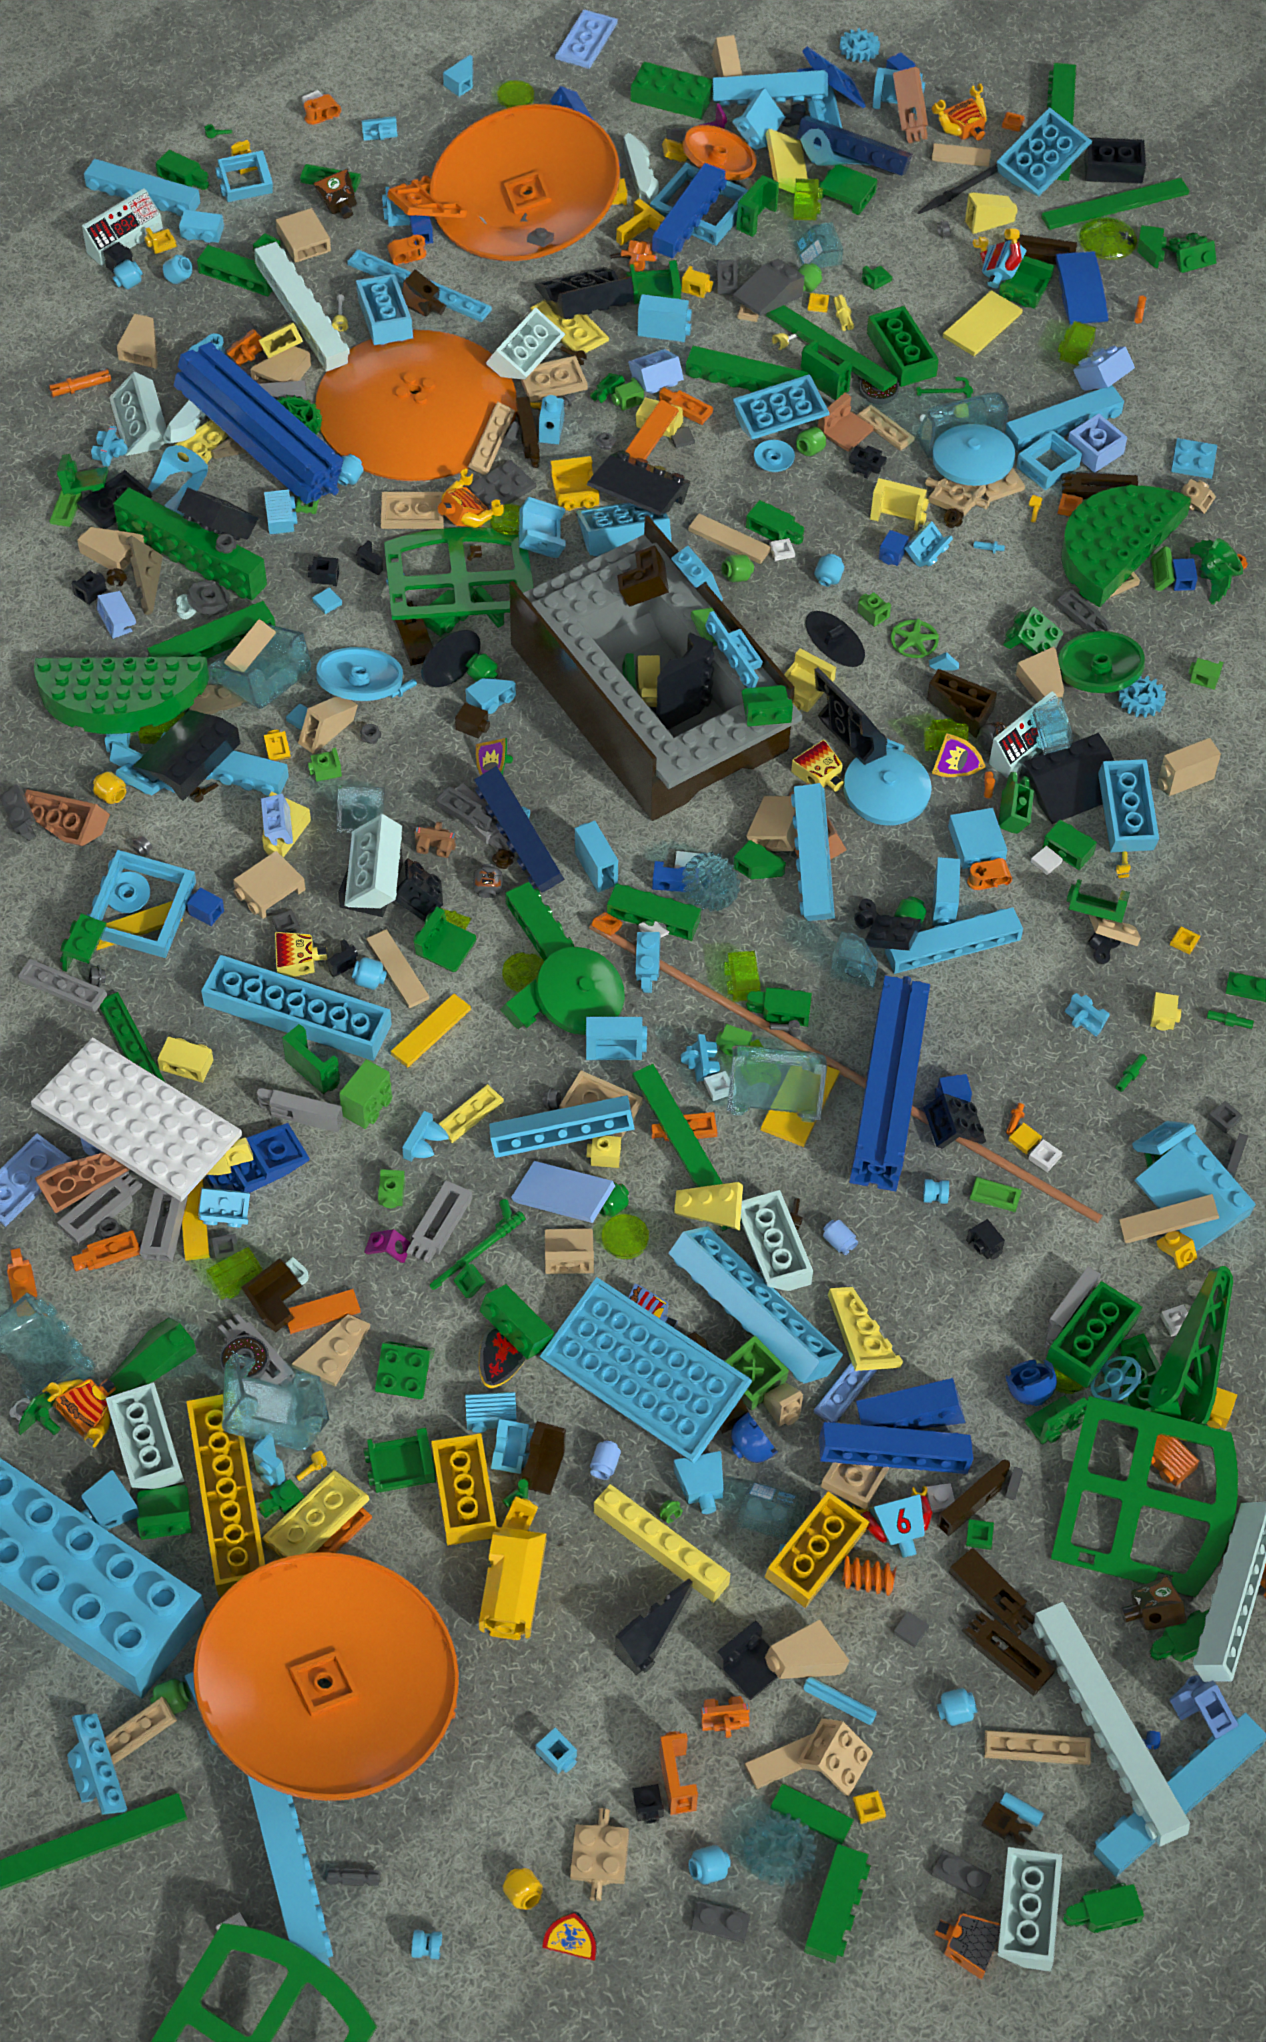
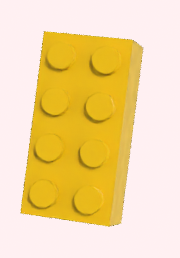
M481 1433L431 1441L447 1546L492 1539L497 1524Z
M828 1491L770 1564L765 1578L806 1609L864 1534L869 1521Z

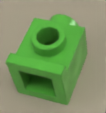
M634 377L631 378V382L616 387L615 394H612L611 398L614 405L619 406L624 411L642 404L644 390Z
M875 592L870 595L864 594L860 597L857 612L873 627L890 617L891 604L889 602L886 603Z
M1198 658L1196 663H1191L1188 672L1189 675H1192L1190 683L1215 690L1224 662L1219 661V664Z
M332 748L330 752L311 755V762H307L309 773L315 776L316 782L342 777L341 764L336 748Z
M726 1024L724 1031H719L716 1044L720 1046L719 1050H722L726 1055L740 1056V1061L744 1062L752 1044L753 1032Z
M381 1169L378 1192L379 1205H383L386 1208L403 1206L405 1172L402 1170Z

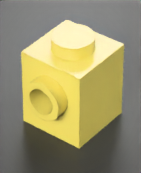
M1155 993L1150 1026L1156 1027L1161 1031L1174 1029L1175 1022L1179 1023L1181 1018V1009H1177L1179 996Z
M596 1137L592 1139V1144H587V1158H591V1166L619 1168L621 1137Z

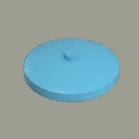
M965 424L953 427L942 433L933 446V463L935 468L945 478L962 485L980 486L994 483L1004 478L1014 465L1015 448L1012 441L1003 432L986 425Z
M349 647L337 649L324 655L317 663L316 678L324 690L335 696L355 701H371L394 694L402 685L403 669L395 658L384 652L370 648Z
M886 748L887 755L866 765L856 757L850 763L845 773L843 790L848 804L859 816L875 824L898 825L913 820L924 811L931 795V780L926 769L918 760L907 753Z

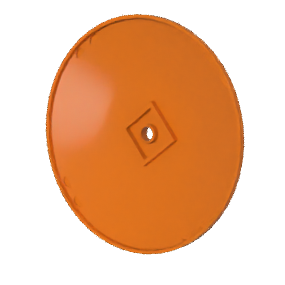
M530 104L497 111L478 120L462 131L444 150L432 174L430 195L440 204L458 202L467 210L466 218L434 217L443 233L453 243L479 257L499 261H522L547 256L574 244L587 235L603 219L610 209L618 190L620 181L619 158L616 148L606 131L590 117L573 109L558 105ZM526 191H532V193L524 195ZM526 213L527 216H526L525 219H528V222H526V221H522V222H521L520 220L523 218L524 214ZM536 228H544L548 232L554 233V241L545 247L528 243L527 235Z
M412 330V339L374 345L371 338L349 350L348 363L327 371L323 376L316 394L315 404L322 415L320 431L328 445L340 457L347 456L348 454L358 457L362 461L363 471L402 481H425L461 473L463 469H470L468 468L469 463L497 401L515 410L510 425L513 421L515 422L517 395L512 379L500 377L491 369L486 362L493 354L468 339L439 331ZM413 391H419V392L416 393V394H412V393H411V392H413Z
M320 1552L293 1555L275 1560L257 1568L234 1584L220 1598L203 1626L194 1658L193 1678L197 1705L203 1722L217 1746L234 1765L259 1783L278 1792L310 1800L336 1801L368 1796L391 1787L412 1774L429 1758L441 1742L451 1722L458 1694L459 1672L453 1641L445 1623L430 1601L414 1585L389 1568L373 1561L341 1553ZM323 1678L328 1679L332 1686L324 1689L318 1685L317 1681Z

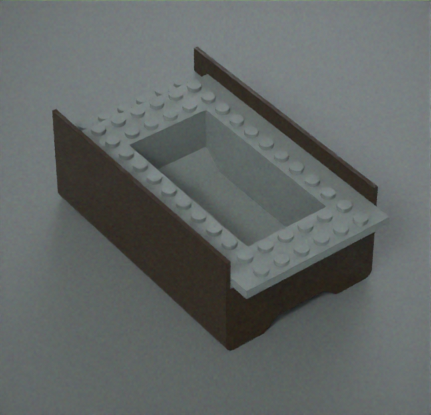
M646 516L644 519V535L522 593L514 581L509 582L511 646L648 817L654 821L687 804L698 791L742 768L754 769L787 752L790 743L791 726L802 721L803 715L793 704L792 723L747 727L742 700V690L747 687L741 682L740 676L730 666L727 657L719 650L718 645L713 646L715 655L712 661V666L714 667L711 679L713 681L711 688L712 701L698 715L667 730L656 717L657 707H648L638 695L636 657L641 655H660L661 673L670 659L682 658L687 652V640L690 632L700 636L691 618V612L706 608L713 609L728 633L741 629L763 661L762 666L754 670L759 677L756 687L783 685L786 687L787 697L792 699V703L795 689L793 684L706 582L697 588L691 584L671 559L679 551L653 520ZM655 545L665 561L669 593L629 607L619 591L617 575L637 568L635 552ZM626 653H634L636 691L623 676L622 663Z

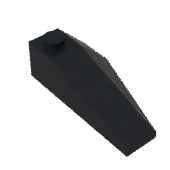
M690 1578L668 1593L662 1605L656 1602L650 1607L646 1617L637 1616L615 1636V1655L636 1676L641 1671L646 1673L655 1664L654 1659L692 1591L693 1581Z

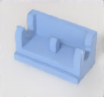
M116 591L98 595L97 611L112 639L132 632L131 628H124L135 625L136 619L121 592Z
M283 794L261 798L265 837H268L275 846H277L278 838H283L286 844L293 843L290 807Z

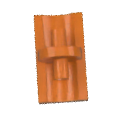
M630 240L628 250L621 251V256L632 257L629 267L630 264H634L635 272L644 270L645 261L656 262L657 255L652 254V243L647 241Z
M252 329L241 340L234 342L226 350L227 354L235 360L238 366L243 365L248 360L252 361L255 359V355L263 350L259 342L262 337L255 329Z
M741 1696L731 1697L728 1699V1705L719 1706L716 1699H706L704 1701V1708H701L703 1731H724L725 1738H731V1730L749 1727V1704L744 1703Z

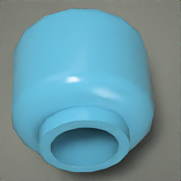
M175 255L163 264L164 276L173 284L185 281L192 274L190 260L182 255Z
M125 260L114 268L115 276L112 278L118 287L123 286L125 289H130L141 282V275L143 273L135 261Z
M352 454L344 455L341 457L344 461L341 474L338 476V483L343 486H347V484L354 485L363 473L362 461Z
M827 554L819 559L814 575L819 580V584L823 586L836 585L841 579L845 566L840 557L834 554Z
M363 957L360 961L355 962L351 978L355 979L356 985L375 990L379 984H384L387 971H383L382 962Z
M964 1688L943 1693L941 1695V1703L937 1704L941 1720L946 1719L951 1726L972 1721L974 1713L978 1712L972 1692L968 1693Z
M716 1845L694 1851L688 1862L692 1878L704 1885L726 1878L731 1864L729 1855Z

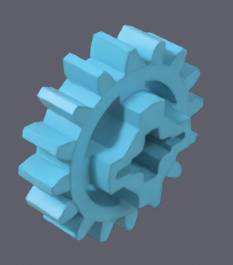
M858 28L856 32L851 29L850 34L845 32L844 36H841L839 50H841L842 55L846 54V59L851 57L853 62L856 59L860 63H862L863 59L868 62L869 57L874 59L875 54H879L880 41H878V36H874V32L867 33V29L861 31Z
M1146 676L1145 679L1140 677L1129 687L1119 690L1118 701L1122 702L1121 708H1128V714L1135 712V717L1142 714L1146 718L1148 713L1155 716L1156 711H1161L1162 706L1165 704L1166 691L1162 690V684L1156 685V679L1150 681L1149 676Z

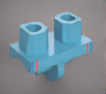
M395 116L361 120L364 141L380 139L381 141L384 138L398 137Z
M110 426L108 432H98L97 443L103 446H93L91 450L92 459L102 461L103 466L109 467L113 456L118 458L125 455L128 450L124 440L116 436L117 428L114 426Z
M1077 993L1072 995L1071 1002L1066 1008L1065 1013L1074 1019L1072 1025L1075 1028L1082 1025L1096 1037L1110 1016L1109 1013L1104 1009L1097 1010L1093 1007L1092 999L1087 995L1082 997Z
M698 1034V1041L692 1044V1046H687L686 1051L681 1054V1062L688 1065L689 1069L695 1068L696 1082L704 1081L706 1076L717 1074L720 1071L719 1062L709 1061L708 1058L715 1057L717 1054L716 1042L706 1041V1037L703 1034Z

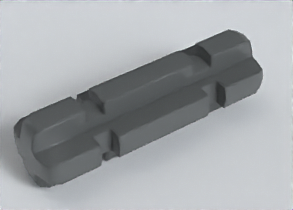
M329 1868L327 1871V1883L338 1885V1882H342V1885L364 1886V1883H368V1886H378L380 1883V1871L369 1869V1872H365V1869L343 1868V1871H339V1868Z

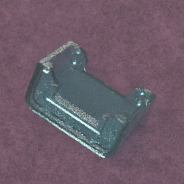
M745 1045L733 1046L727 1111H731L734 1115H744L750 1108L794 1112L804 1122L821 1120L827 1072L825 1055Z

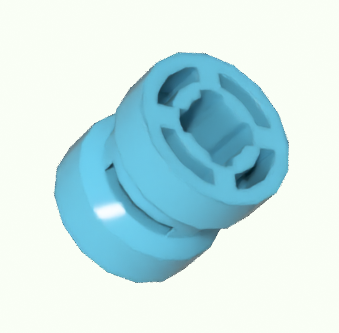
M925 1179L923 1202L931 1203L932 1201H938L941 1204H948L949 1180L934 1182L932 1179Z
M414 1930L412 1958L429 1956L430 1959L439 1960L442 1932L433 1931L431 1934H428L423 1930Z

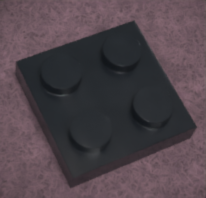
M877 915L865 938V946L910 951L922 927L921 919Z

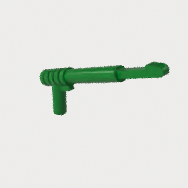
M500 1200L499 1205L503 1219L495 1225V1231L430 1283V1288L434 1290L442 1286V1282L452 1274L464 1268L500 1238H504L511 1230L518 1227L526 1220L524 1214L521 1211H517L512 1215L508 1200Z

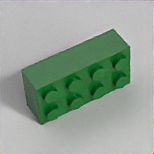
M648 62L642 63L631 84V102L702 120L713 98V79Z
M905 306L868 316L867 335L891 373L897 377L900 387L937 376L939 359Z
M1101 1281L1050 1346L1046 1360L1052 1363L1055 1369L1087 1388L1137 1323L1143 1307Z

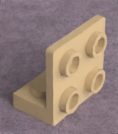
M593 1229L545 1230V1274L594 1273Z
M822 1718L797 1763L803 1769L821 1771L844 1795L849 1796L869 1762L873 1751L843 1721Z

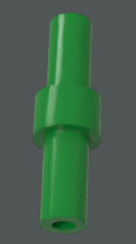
M1209 1010L1207 1014V1019L1223 1022L1225 1026L1234 1027L1235 1025L1252 1029L1254 1020L1237 1017V1014L1230 1012L1224 1014Z
M1140 1053L1132 1065H1128L1123 1071V1077L1115 1086L1118 1091L1123 1092L1131 1080L1134 1081L1139 1075L1140 1068L1147 1060L1144 1054Z

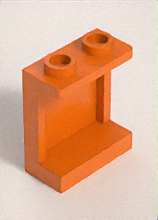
M679 1731L668 1732L660 1737L659 1755L670 1815L697 1811L698 1791L696 1784L680 1786L675 1757L686 1755L688 1739L687 1733L680 1734Z

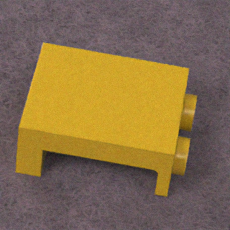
M591 456L551 461V477L559 507L570 511L574 508H592L599 505V490L587 486L588 481L593 476Z

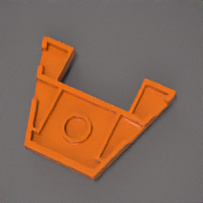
M428 175L422 176L420 181L417 179L412 180L410 185L401 184L388 189L387 197L407 215L466 218L467 210L458 202L440 204L427 192L430 191L431 178Z

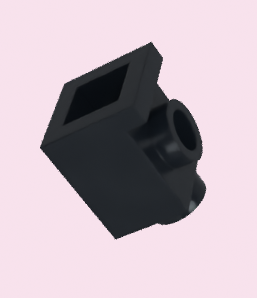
M313 556L312 565L308 566V577H311L312 583L328 584L337 587L340 572L339 558Z
M88 571L79 580L71 582L74 595L88 605L95 601L98 595H102L107 591L106 579L100 572L93 573Z
M986 1219L968 1230L966 1241L969 1244L973 1242V1247L978 1254H983L986 1259L994 1260L1002 1254L1005 1239L992 1223Z

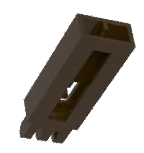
M1021 234L1017 239V242L1026 249L1024 256L1047 264L1057 265L1055 261L1056 254L1076 253L1077 242Z
M529 396L517 397L516 415L518 424L521 425L519 430L525 459L530 458L533 468H538L540 466V450Z
M1083 472L1062 475V493L1075 495L1083 498V500L1111 488L1128 485L1138 486V475Z
M412 600L407 601V606L416 607L413 605ZM406 619V624L408 625H403L402 620H393L409 665L413 666L423 663L426 658L424 656H427L433 647L423 619Z
M1006 1459L1002 1460L940 1513L937 1526L948 1537L1002 1490L1003 1482L1008 1476L1010 1462Z
M973 1547L950 1566L949 1573L994 1619L1003 1626L1006 1625L1015 1636L1018 1637L1022 1634L1016 1624L1024 1631L1029 1628L1028 1623L1023 1619L1024 1617L1031 1624L1035 1622V1617L1025 1607L1027 1601ZM999 1594L1002 1597L1000 1604L1004 1605L1007 1609L1004 1611L992 1599Z
M978 1611L975 1617L980 1622L972 1618L969 1621V1625L972 1628L965 1625L962 1629L963 1633L974 1641L973 1647L1032 1696H1035L1053 1676L1056 1668L996 1619L992 1621L983 1612ZM994 1635L1008 1645L1003 1652L998 1648L1000 1642L992 1639Z

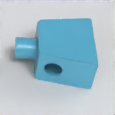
M548 395L543 398L539 417V442L559 444L564 421V400L562 398H557L555 395ZM549 422L554 424V428L548 429Z
M721 1451L702 1454L695 1464L687 1458L674 1460L673 1470L687 1503L699 1502L702 1514L715 1512L716 1505L714 1499L723 1498Z
M113 1470L108 1472L81 1496L86 1509L80 1513L105 1530L139 1516L137 1505Z

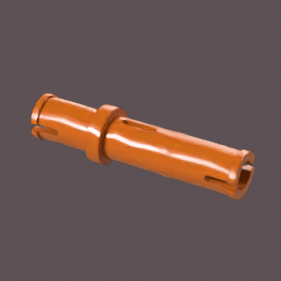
M105 369L104 371L75 379L67 378L64 382L49 385L50 392L52 391L51 395L54 398L55 396L66 393L74 394L77 390L111 382V377L108 375V369Z

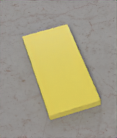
M769 128L766 132L773 179L779 183V188L802 197H808L810 195V188L801 141Z
M990 291L943 333V338L975 356L1022 314L1023 309L995 292Z
M545 300L530 307L531 312L536 307L565 333V336L560 341L572 351L583 350L587 353L609 341V337L587 315L578 314L573 319H563V317L553 312Z
M333 1470L262 1537V1540L282 1558L314 1553L370 1499L365 1492Z

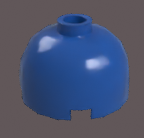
M1035 1359L1012 1367L1010 1369L1011 1375L1009 1377L1006 1375L1005 1377L1011 1395L1022 1404L1042 1405L1054 1394L1057 1385L1052 1363L1043 1360L1044 1364H1037Z
M749 1412L734 1424L731 1430V1438L734 1445L731 1448L739 1459L744 1456L749 1462L760 1463L778 1453Z

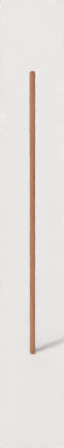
M592 923L590 924L589 929L636 956V945L615 933L609 936L591 926ZM660 960L661 971L816 1061L839 1070L842 1076L865 1088L866 1078L783 1030H770L769 1025L771 1023ZM912 1105L911 1116L929 1125L925 1112ZM961 1137L955 1140L1092 1221L1098 1223L1103 1215L977 1142Z

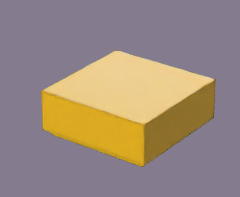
M810 293L807 311L827 313L829 295Z
M1180 926L1170 945L1190 955L1201 936Z
M1023 1123L1009 1137L1008 1141L1027 1155L1041 1141L1042 1136Z
M878 1790L853 1797L852 1800L860 1824L886 1817Z

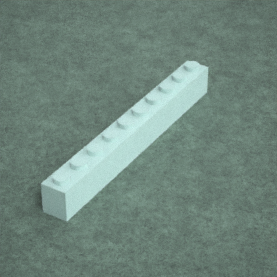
M1064 1602L1035 1613L1033 1629L1038 1639L1042 1638L1046 1644L1045 1651L1051 1661L1055 1660L1058 1666V1675L1063 1682L1066 1681L1069 1685V1693L1075 1704L1079 1703L1082 1708V1717L1087 1726H1092L1097 1745L1105 1749L1110 1768L1118 1772L1120 1776L1119 1782L1123 1791L1131 1795L1133 1808L1138 1816L1142 1815L1145 1820V1828L1149 1837L1152 1840L1155 1839L1160 1847L1187 1835L1190 1826L1189 1820Z

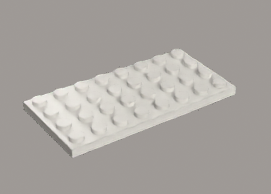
M92 1038L31 1101L33 1108L181 1202L242 1136L241 1129L95 1038Z

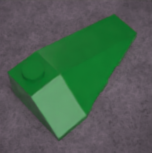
M168 1317L150 1329L110 1376L109 1380L114 1384L116 1390L108 1397L151 1384L196 1354L194 1340L179 1322Z
M1142 1333L1121 1342V1356L1135 1359L1141 1367V1384H1138L1134 1391L1123 1399V1404L1182 1419L1177 1399L1163 1409H1154L1148 1403V1395L1160 1364L1145 1334ZM1122 1360L1123 1366L1126 1363V1360ZM1134 1364L1131 1365L1125 1376H1136ZM1124 1384L1123 1392H1125L1131 1386V1384Z

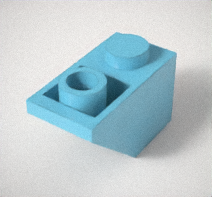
M471 55L443 72L444 87L459 97L473 88V56Z
M482 678L466 688V702L488 711V714L494 713L503 703H510L516 696V683L509 680Z

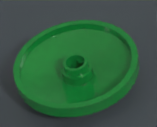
M1097 631L1079 635L1067 642L1059 653L1058 662L1061 677L1072 687L1090 693H1110L1129 687L1141 677L1145 666V656L1141 646L1132 638L1116 632Z
M567 947L554 952L541 965L535 980L536 998L545 1016L557 1027L573 1034L586 1035V1017H618L624 1005V985L618 971L604 956L587 948Z

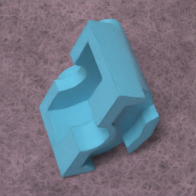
M499 1419L491 1469L521 1474L529 1457V1453L526 1452L534 1429L530 1428L529 1424Z

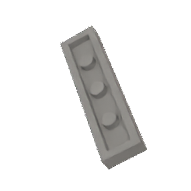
M29 959L18 975L21 982L94 1013L107 996L104 989L32 959Z

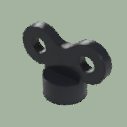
M793 104L790 114H784L785 119L781 123L782 126H800L801 119L809 116L805 115L806 107L802 104Z
M865 898L859 903L861 911L854 915V920L858 928L865 929L873 925L877 915H881L876 912L875 903Z
M1094 933L1087 944L1096 950L1093 954L1094 960L1098 964H1106L1110 961V950L1117 948L1121 941L1114 939L1115 942L1112 943L1110 937Z

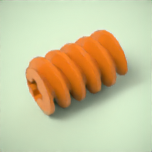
M846 1556L842 1581L845 1582L846 1589H849L852 1583H855L856 1591H859L864 1584L866 1593H869L872 1587L875 1586L876 1594L879 1595L882 1589L885 1588L886 1595L890 1596L893 1591L897 1565L891 1571L889 1563H886L884 1568L881 1569L879 1561H876L872 1568L869 1559H866L863 1566H861L859 1558L856 1557L853 1564H850L849 1556Z

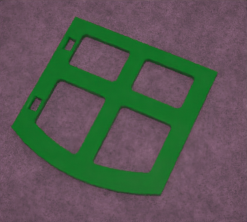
M480 527L444 528L417 532L384 542L392 620L510 613V601L471 602L469 587L509 584V582L514 581L522 593L534 588L528 550L519 547V532ZM484 542L511 546L514 569L468 572L466 570L463 543ZM448 544L451 573L419 576L403 575L402 552L429 545ZM391 558H392V559H397V558H398V562H392V563H391ZM454 589V604L409 607L406 604L405 592L407 590ZM395 598H402L403 601L395 602Z
M1089 1396L1051 1560L1145 1585L1155 1581L1158 1573L1172 1577L1171 1583L1177 1593L1196 1598L1209 1581L1221 1560L1235 1518L1238 1499V1467L1232 1432ZM1100 1420L1133 1427L1138 1431L1129 1475L1126 1481L1100 1476L1088 1471L1096 1430ZM1164 1435L1212 1449L1216 1479L1214 1504L1150 1489L1147 1486L1157 1436ZM1085 1491L1118 1499L1122 1503L1112 1550L1109 1554L1074 1546L1071 1543L1081 1495ZM1142 1507L1153 1508L1209 1524V1531L1204 1543L1185 1574L1131 1560L1130 1555ZM1080 1553L1095 1556L1094 1564L1079 1561Z
M222 1923L151 2042H177L187 2025H191L214 2042H272L307 1983L313 1985L327 1999L348 2026L349 2033L343 2042H369L378 2026L366 2006L351 1987L335 1971L310 1952L293 1942L266 1931L248 1926ZM232 1950L269 1959L288 1969L286 1978L249 2037L209 2011L201 2003L202 1998Z

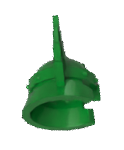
M1217 538L1215 542L1210 539L1208 541L1202 540L1195 543L1194 547H1190V554L1198 555L1202 559L1200 568L1202 572L1200 576L1211 580L1209 602L1214 605L1216 601L1220 602L1221 598L1230 589L1231 578L1243 574L1242 563L1233 548L1220 538Z

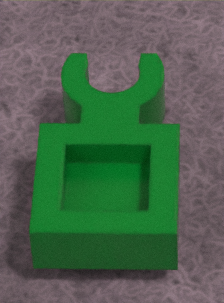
M609 373L597 385L598 389L590 394L593 401L598 399L600 403H603L607 399L608 394H614L615 388L624 384L623 376Z

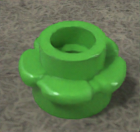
M671 1500L664 1502L660 1507V1519L671 1523L674 1521L670 1518L673 1513L676 1519L680 1517L683 1512L680 1502Z

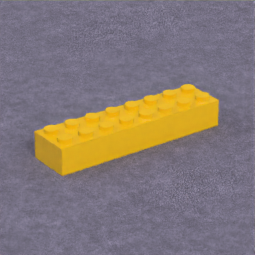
M236 1392L186 1401L218 1597H222L244 1576L266 1565Z

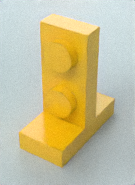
M639 198L634 202V217L616 229V242L622 246L649 227L656 232L665 217Z

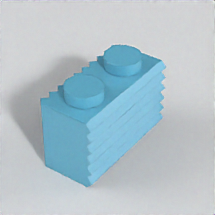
M184 210L179 223L181 238L203 240L207 243H219L224 228L223 215Z
M289 489L264 492L269 534L294 532V524L298 523L296 512H292V509H295L294 496H290Z
M515 1392L465 1394L467 1430L482 1433L487 1429H498L499 1419L517 1422Z

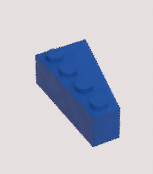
M953 1378L856 1401L861 1425L885 1426L888 1428L917 1430L966 1423L960 1396Z

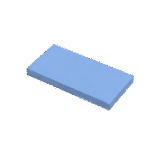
M583 9L556 53L555 59L590 69L618 23V19Z
M38 1133L0 1168V1223L5 1227L42 1192L35 1180L37 1176L57 1165L72 1161L70 1157Z
M534 1161L511 1198L518 1204L593 1223L614 1189L615 1184L613 1181Z

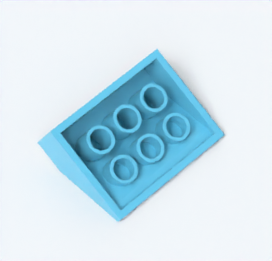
M1049 107L997 161L998 173L1012 184L1039 197L1092 143V140Z
M810 374L733 399L736 418L742 430L752 440L829 415V411Z
M628 502L576 511L586 549L593 556H600L644 535V519L646 516H649L672 542L670 518L666 513L659 516Z
M1195 1133L1175 1145L1135 1179V1182L1158 1209L1213 1194L1219 1219L1177 1230L1193 1239L1196 1251L1250 1216L1256 1205Z

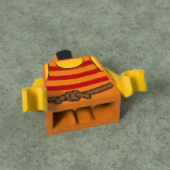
M981 83L977 85L978 91L974 89V85L969 90L970 95L975 97V100L970 98L944 110L946 104L943 100L933 104L931 110L934 114L939 115L938 119L945 133L958 136L962 140L973 136L977 141L984 138V126L987 116L984 100L980 97V93L983 91Z
M463 469L460 480H456L442 495L441 503L438 505V512L440 515H445L456 526L481 527L485 522L492 519V515L501 516L504 512L503 504L500 505L499 499L491 502V509L489 510L467 487H463V485H471L473 481V474L466 477L468 469Z
M75 1379L57 1384L52 1382L42 1390V1392L47 1391L51 1394L48 1401L52 1402L55 1399L53 1403L55 1409L85 1441L87 1438L94 1441L92 1447L95 1448L102 1437L108 1432L112 1418L106 1398L116 1390V1387L109 1379H105L98 1386L91 1379L86 1381Z

